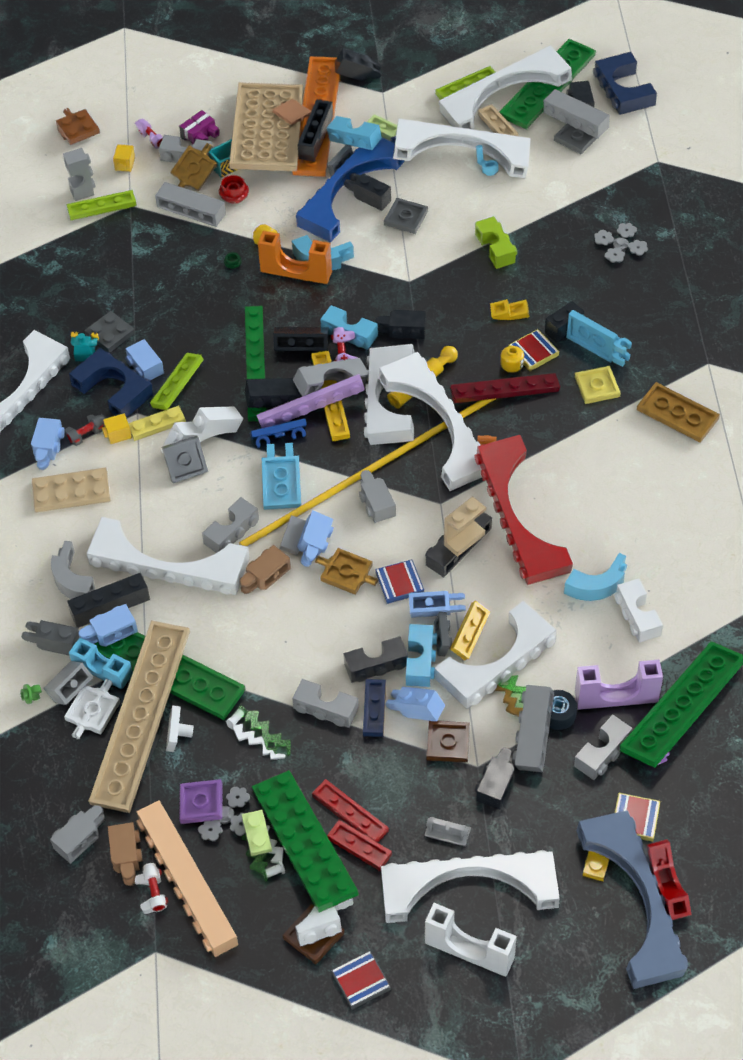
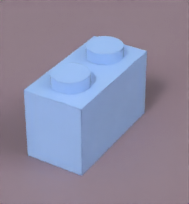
M145 339L126 348V362L129 366H133L134 370L141 377L147 378L150 381L164 374L162 361Z

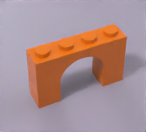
M262 231L258 241L261 272L328 284L332 273L330 243L313 240L309 250V260L297 261L291 259L282 251L279 233Z

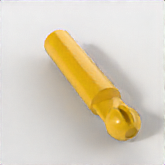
M445 346L437 359L431 357L427 361V367L430 371L434 372L436 377L443 372V366L446 363L455 362L458 357L456 348ZM390 392L387 395L388 401L397 409L413 397L400 392Z

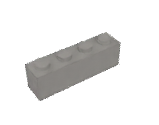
M555 89L544 99L545 114L566 124L568 123L570 126L580 129L597 139L609 128V114Z
M164 182L155 195L158 208L214 227L218 226L226 214L224 201Z
M526 685V691L522 692L523 711L519 712V723L521 725L520 731L516 732V743H518L517 751L513 753V763H515L518 770L543 772L554 691L551 687Z

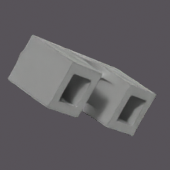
M163 136L159 147L161 161L177 163L187 148L181 146L180 137ZM196 139L192 147L202 151L206 143L212 145V148L213 144L212 141Z
M83 148L63 153L65 167L70 175L68 178L69 187L75 201L93 196L95 183L93 178H91L93 171L91 166H89L91 160L88 153L85 154Z
M242 497L228 508L229 520L233 522L232 524L225 526L214 521L202 532L203 543L216 553L225 548L229 543L234 544L245 535L246 531L258 523V508Z
M302 679L292 698L293 709L303 714L314 715L320 720L331 721L337 726L350 728L359 709L358 698L339 691L335 700L324 702L320 700L321 685Z
M612 714L600 728L599 739L605 742L606 746L597 748L587 742L575 756L574 767L593 780L598 775L602 776L607 770L610 761L614 762L620 755V745L629 736L633 728Z

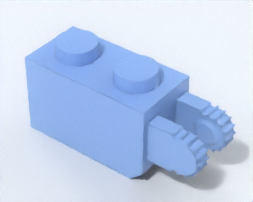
M38 419L31 446L37 461V467L41 470L46 469L50 460H55L56 453L60 451V440L64 438L65 434L61 420Z
M314 510L311 511L306 519L297 545L299 551L303 552L300 562L306 567H309L321 552L325 553L328 546L326 539L327 537L330 538L334 529L331 526L332 518Z
M448 591L409 593L411 618L437 616L438 612H447V615H451L453 612L466 611L465 605L450 606V601L465 599V594H449Z
M124 604L89 620L90 625L80 629L79 637L92 644L99 642L100 646L106 647L137 633L138 630L134 617L127 605Z
M403 686L401 690L395 689L391 692V696L395 700L388 699L385 703L387 708L400 711L407 718L437 721L445 707L436 690Z

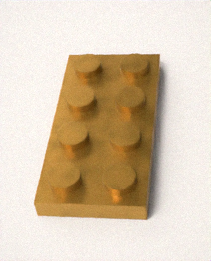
M655 382L637 405V411L700 443L720 417L719 413Z

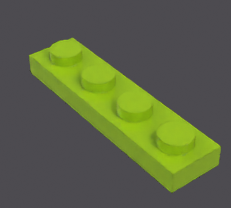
M488 66L435 89V95L441 100L496 72L491 66Z
M133 190L66 204L71 221L137 206Z
M185 354L150 402L152 408L168 410L203 362L201 355Z

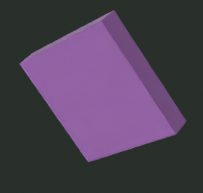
M221 779L180 784L179 821L181 824L222 819L223 783Z

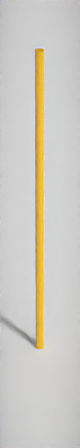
M495 399L479 400L459 413L465 418ZM442 422L415 438L414 441L406 443L240 541L239 545L249 546L288 523L291 515L298 517L359 481L362 471L369 470L372 473L448 428L446 423Z

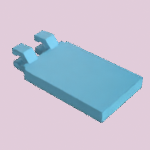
M574 310L569 313L568 339L610 363L613 361L622 367L625 365V360L628 361L630 359V354L626 352V349L631 348V341L618 337L617 334Z
M285 443L286 456L275 457L274 444H267V457L262 458L264 510L298 508L301 506L299 456H294L293 443Z

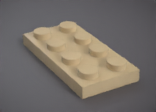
M107 468L32 478L35 512L111 502Z

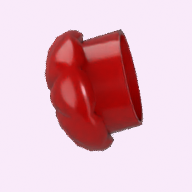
M229 175L223 178L219 188V195L222 200L233 204L240 203L247 198L249 187L242 177Z

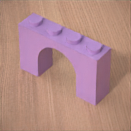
M660 660L639 661L638 671L634 678L614 685L601 683L598 665L578 667L575 685L577 709L658 702L663 680Z

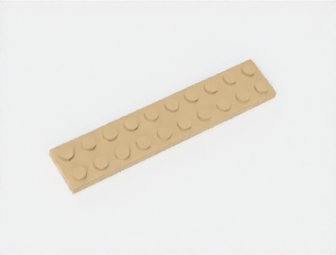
M151 620L89 799L90 805H99L104 808L130 813L190 634L188 627Z

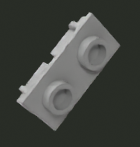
M435 817L428 818L425 832L426 837L466 847L471 827Z

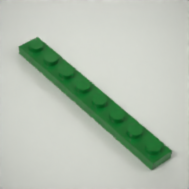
M263 306L245 307L247 379H265ZM266 407L248 408V422L259 421L257 415L265 412Z

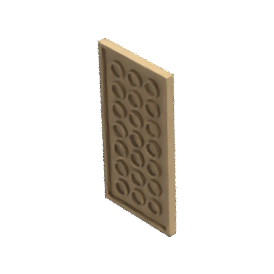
M238 82L229 163L230 169L297 171L301 121L291 125L274 114L272 109L291 99L302 105L303 85Z

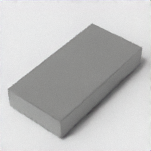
M291 515L279 549L298 555L299 549L297 545L306 520Z

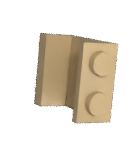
M473 496L444 518V546L457 557L485 535V529L474 520L486 511V507Z

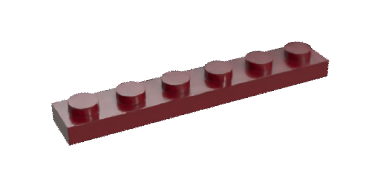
M556 373L452 384L450 386L454 403L559 392L560 390Z

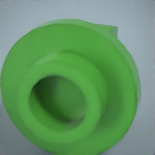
M24 684L23 689L20 690L21 699L26 704H31L32 700L40 699L39 693H42L40 685L30 687L29 684Z

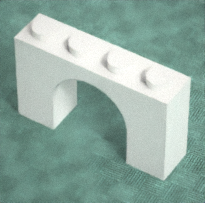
M433 903L425 920V944L505 977L507 976L515 958L517 936L495 928L490 941L476 939L464 933L456 926L453 910Z

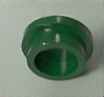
M235 252L228 253L224 259V264L228 268H237L241 265V257Z

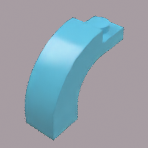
M308 235L292 240V251L298 261L309 260V250L312 241ZM351 241L331 248L332 270L340 269L341 262L354 258V248Z
M619 553L609 570L600 575H588L573 569L565 582L564 594L584 601L601 600L613 595L617 591V585L624 582L627 564H625L626 555Z

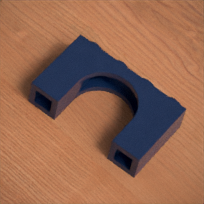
M632 52L596 60L595 68H593L594 77L599 80L600 87L605 90L607 98L611 100L613 108L617 110L619 115L656 105L657 92L651 83L636 87H624L615 82L619 78L636 74L637 60Z
M101 348L69 373L71 385L83 394L104 379L115 378L123 381L125 384L122 389L108 400L109 411L115 416L125 413L127 418L153 396L152 383L147 378L144 379L134 369L131 370L122 361H118L109 352H105Z

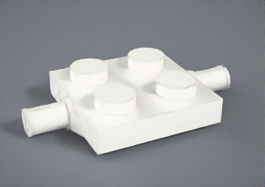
M105 679L101 688H92L86 685L80 690L64 716L65 721L77 725L72 733L74 738L80 739L84 730L102 734L120 704V698L108 693L109 688L113 684L112 681Z

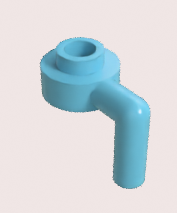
M477 145V163L482 166V172L488 176L495 175L499 171L498 162L484 160L483 146Z

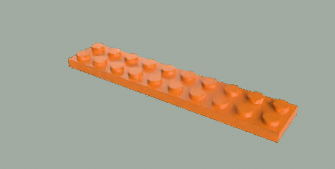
M310 56L303 106L312 111L316 99L333 102V120L340 74L335 73V60L337 58ZM309 116L304 118L303 121H301L300 137L303 133ZM328 132L325 135L315 162L298 159L297 171H292L293 175L326 177L331 144Z

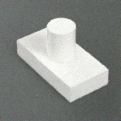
M172 706L169 715L166 751L174 752L178 736L192 738L193 725L179 723L180 706Z

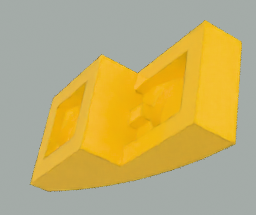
M507 299L490 303L492 319L516 320L529 317L526 300L510 304Z

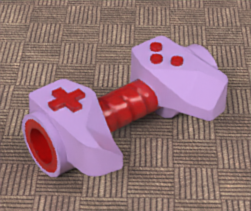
M140 119L136 121L135 125L140 134L144 137L149 135L150 143L158 149L163 136L156 134L146 120Z
M343 327L334 329L331 340H333V343H337L339 354L334 361L358 358L345 353L344 343L355 338L354 331H344Z

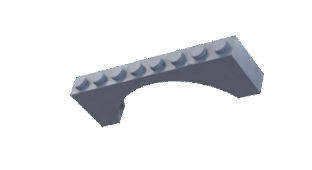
M628 810L579 821L576 831L582 848L601 854L619 865L634 881L643 898L647 914L645 941L626 967L632 987L636 989L683 977L688 968V961L686 956L682 955L679 948L680 940L678 935L673 932L671 916L665 911V901L662 894L659 895L657 879L650 871V860L647 855H644L642 839L640 836H637L635 831V820L633 817H630Z

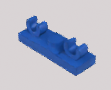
M300 419L253 430L250 435L252 440L257 439L256 447L260 448V440H265L266 445L270 444V439L267 436L280 438L286 436L285 433L288 431H292L291 436L294 440L296 439L295 432L300 431L302 437H305L306 431L303 428L306 427L307 423L306 419Z

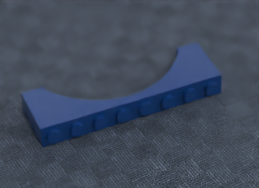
M382 138L373 150L357 148L351 157L347 158L344 164L335 171V174L327 179L321 189H318L316 194L306 202V205L298 210L296 213L297 227L331 243L340 233V220L336 219L333 213L332 203L337 192L344 186V181L350 179L352 173L362 175L363 173L384 169H394L397 171L405 160L393 159L395 143Z

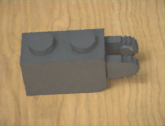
M43 620L40 623L27 622L26 628L36 633L25 631L21 635L23 640L36 643L37 647L41 650L68 656L69 651L78 639L81 638L79 637V629L77 627Z

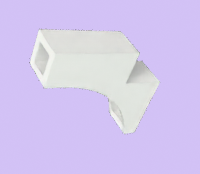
M234 406L199 408L192 422L174 423L163 446L194 436H198L201 442L215 435L237 432L243 417Z
M353 898L320 913L314 906L310 914L295 926L300 946L312 944L317 940L342 932L337 910L353 905Z

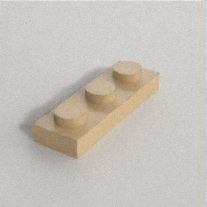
M492 104L478 110V116L494 133L518 136L519 133Z

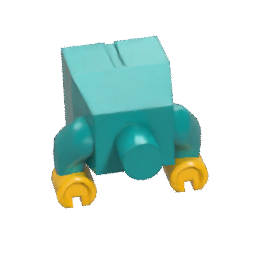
M71 332L70 343L74 346L75 361H85L95 352V346L99 340L98 333L94 334L93 332L90 337L85 336L83 333Z

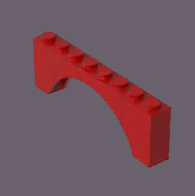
M521 435L477 446V453L474 457L476 464L480 465L482 469L481 476L483 481H486L488 484V494L490 497H493L494 510L501 517L500 525L502 529L506 530L507 543L509 546L512 545L514 550L513 558L515 562L519 563L520 576L529 585L571 573L573 563L566 547L547 543L534 536L520 523L511 507L508 484L515 469L525 460L527 451Z

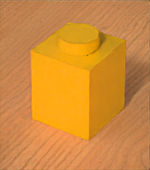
M117 144L113 156L115 170L132 171L135 161L134 146Z
M125 413L103 419L105 426L102 427L103 435L109 439L110 444L132 438Z

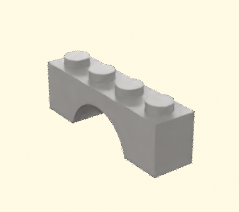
M355 358L308 367L303 366L298 368L293 381L303 397L320 390L325 380L340 382L360 374L364 385L369 372L361 359Z

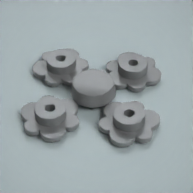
M631 223L619 224L617 233L621 234L622 238L614 240L612 233L605 230H600L594 235L596 244L606 246L608 243L613 242L614 249L609 248L607 253H605V258L609 259L612 263L623 261L625 253L622 251H625L627 247L631 253H635L638 256L648 251L645 241L635 240L629 243L625 239L633 237L634 233L637 232V228L632 226Z
M232 787L230 789V793L226 795L229 806H222V819L205 821L204 825L198 828V832L202 835L203 840L216 841L219 837L218 834L223 832L220 825L230 822L231 831H235L238 836L245 834L242 814L245 813L234 816L232 808L237 806L241 808L250 800V795L247 793L246 788Z

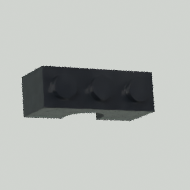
M401 636L382 641V655L377 658L368 657L364 653L363 648L343 653L344 665L351 683L362 682L373 676H382L386 672L405 668L408 654Z

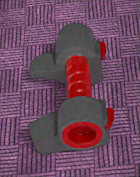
M102 414L87 416L89 423L78 430L67 427L65 433L69 441L77 446L83 442V434L89 431L96 434L102 432V427H104L103 419H105Z

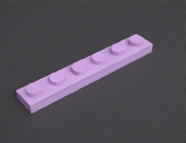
M360 374L260 413L257 415L261 428L279 425L336 401H341L351 395L358 394L364 391L365 388Z

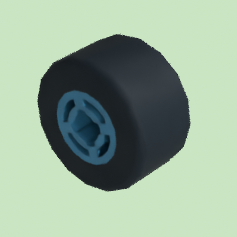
M553 690L554 698L549 728L563 730L569 728L574 723L577 714V702L575 697L569 692Z

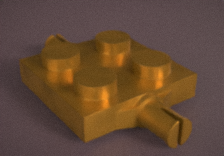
M206 143L202 151L188 145L170 172L179 179V187L185 188V186H189L198 192L217 166V162L210 159L207 155L212 145Z
M337 548L334 555L329 559L318 555L315 563L325 566V570L320 577L322 582L356 595L361 585L365 582L374 586L378 582V578L368 575L373 566V561Z

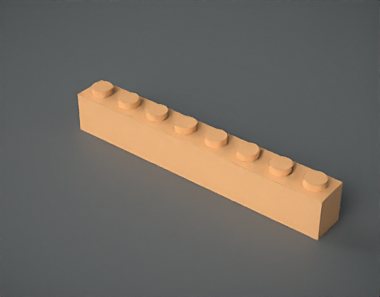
M160 800L138 810L137 826L141 832L145 831L147 835L145 840L149 848L154 847L156 851L154 855L158 864L164 865L166 869L164 874L168 882L173 881L175 885L173 890L178 899H183L185 903L183 908L187 916L192 915L195 921L192 924L197 934L202 933L204 937L202 942L207 952L212 951L214 957H217L238 946L235 932Z

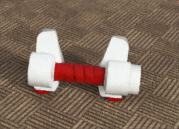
M155 863L144 865L143 874L135 877V884L149 885L152 897L140 905L144 914L162 911L167 908L168 898L165 895H160L158 884L161 882L160 876L162 872L161 869L156 867Z

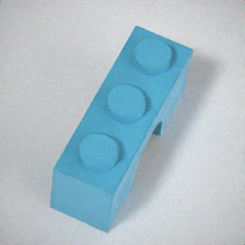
M336 116L327 127L330 141L373 150L382 139L379 125L364 122L362 126L353 129L350 118Z
M332 305L320 319L321 327H329V335H332L334 329L338 327H343L344 331H354L355 338L347 342L367 350L378 336L377 323L361 318L357 324L349 325L347 324V312Z
M409 624L408 652H418L421 656L418 658H407L406 686L430 687V680L435 678V667H431L432 662H436V650L432 649L433 645H437V633H433V625Z
M79 638L69 651L71 661L82 662L93 676L104 681L108 679L112 681V685L123 689L132 677L133 672L129 661L115 654L108 659L98 651L97 645L82 638Z

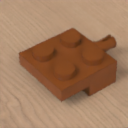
M69 108L63 110L66 117L56 120L59 133L70 145L100 133L99 127L86 109L72 113Z

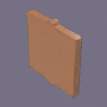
M294 99L281 103L280 106L272 109L274 114L291 125L303 121L304 118L311 114L309 109Z

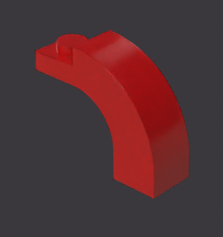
M666 839L647 844L650 871L657 879V889L659 895L662 894L664 898L666 913L671 916L672 920L692 915L689 896L681 887L675 872L670 842Z

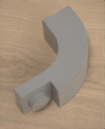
M64 541L63 547L59 548L58 556L52 555L51 569L56 586L60 592L69 599H73L95 590L93 577L77 575L70 571L75 552L72 541Z

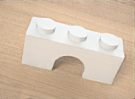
M640 579L617 585V591L614 595L615 600L622 607L624 619L630 623L632 635L637 637L639 643L661 636L663 624L656 610L645 612L637 608L645 605L647 597Z

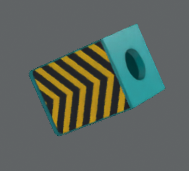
M232 139L210 149L208 152L209 158L217 162V167H215L214 171L220 178L237 170L230 169L229 166Z

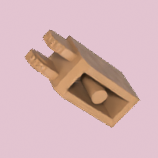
M275 545L264 550L261 556L247 565L246 574L240 578L241 592L249 594L257 587L260 590L268 589L291 569L290 557Z
M133 822L108 826L113 869L122 874L124 884L131 886L135 884V870H140L139 862L143 861L142 851L137 849V843L141 842L139 830H135Z

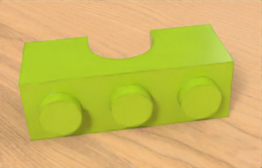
M494 216L475 222V235L481 245L492 244L489 249V258L496 269L515 263L517 249L515 245L511 244L508 234L504 233L501 223L497 222Z

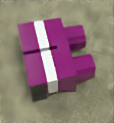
M203 110L179 125L181 139L185 141L187 139L190 140L192 145H194L196 139L209 141V136L216 138L220 135L219 128L215 125V119Z

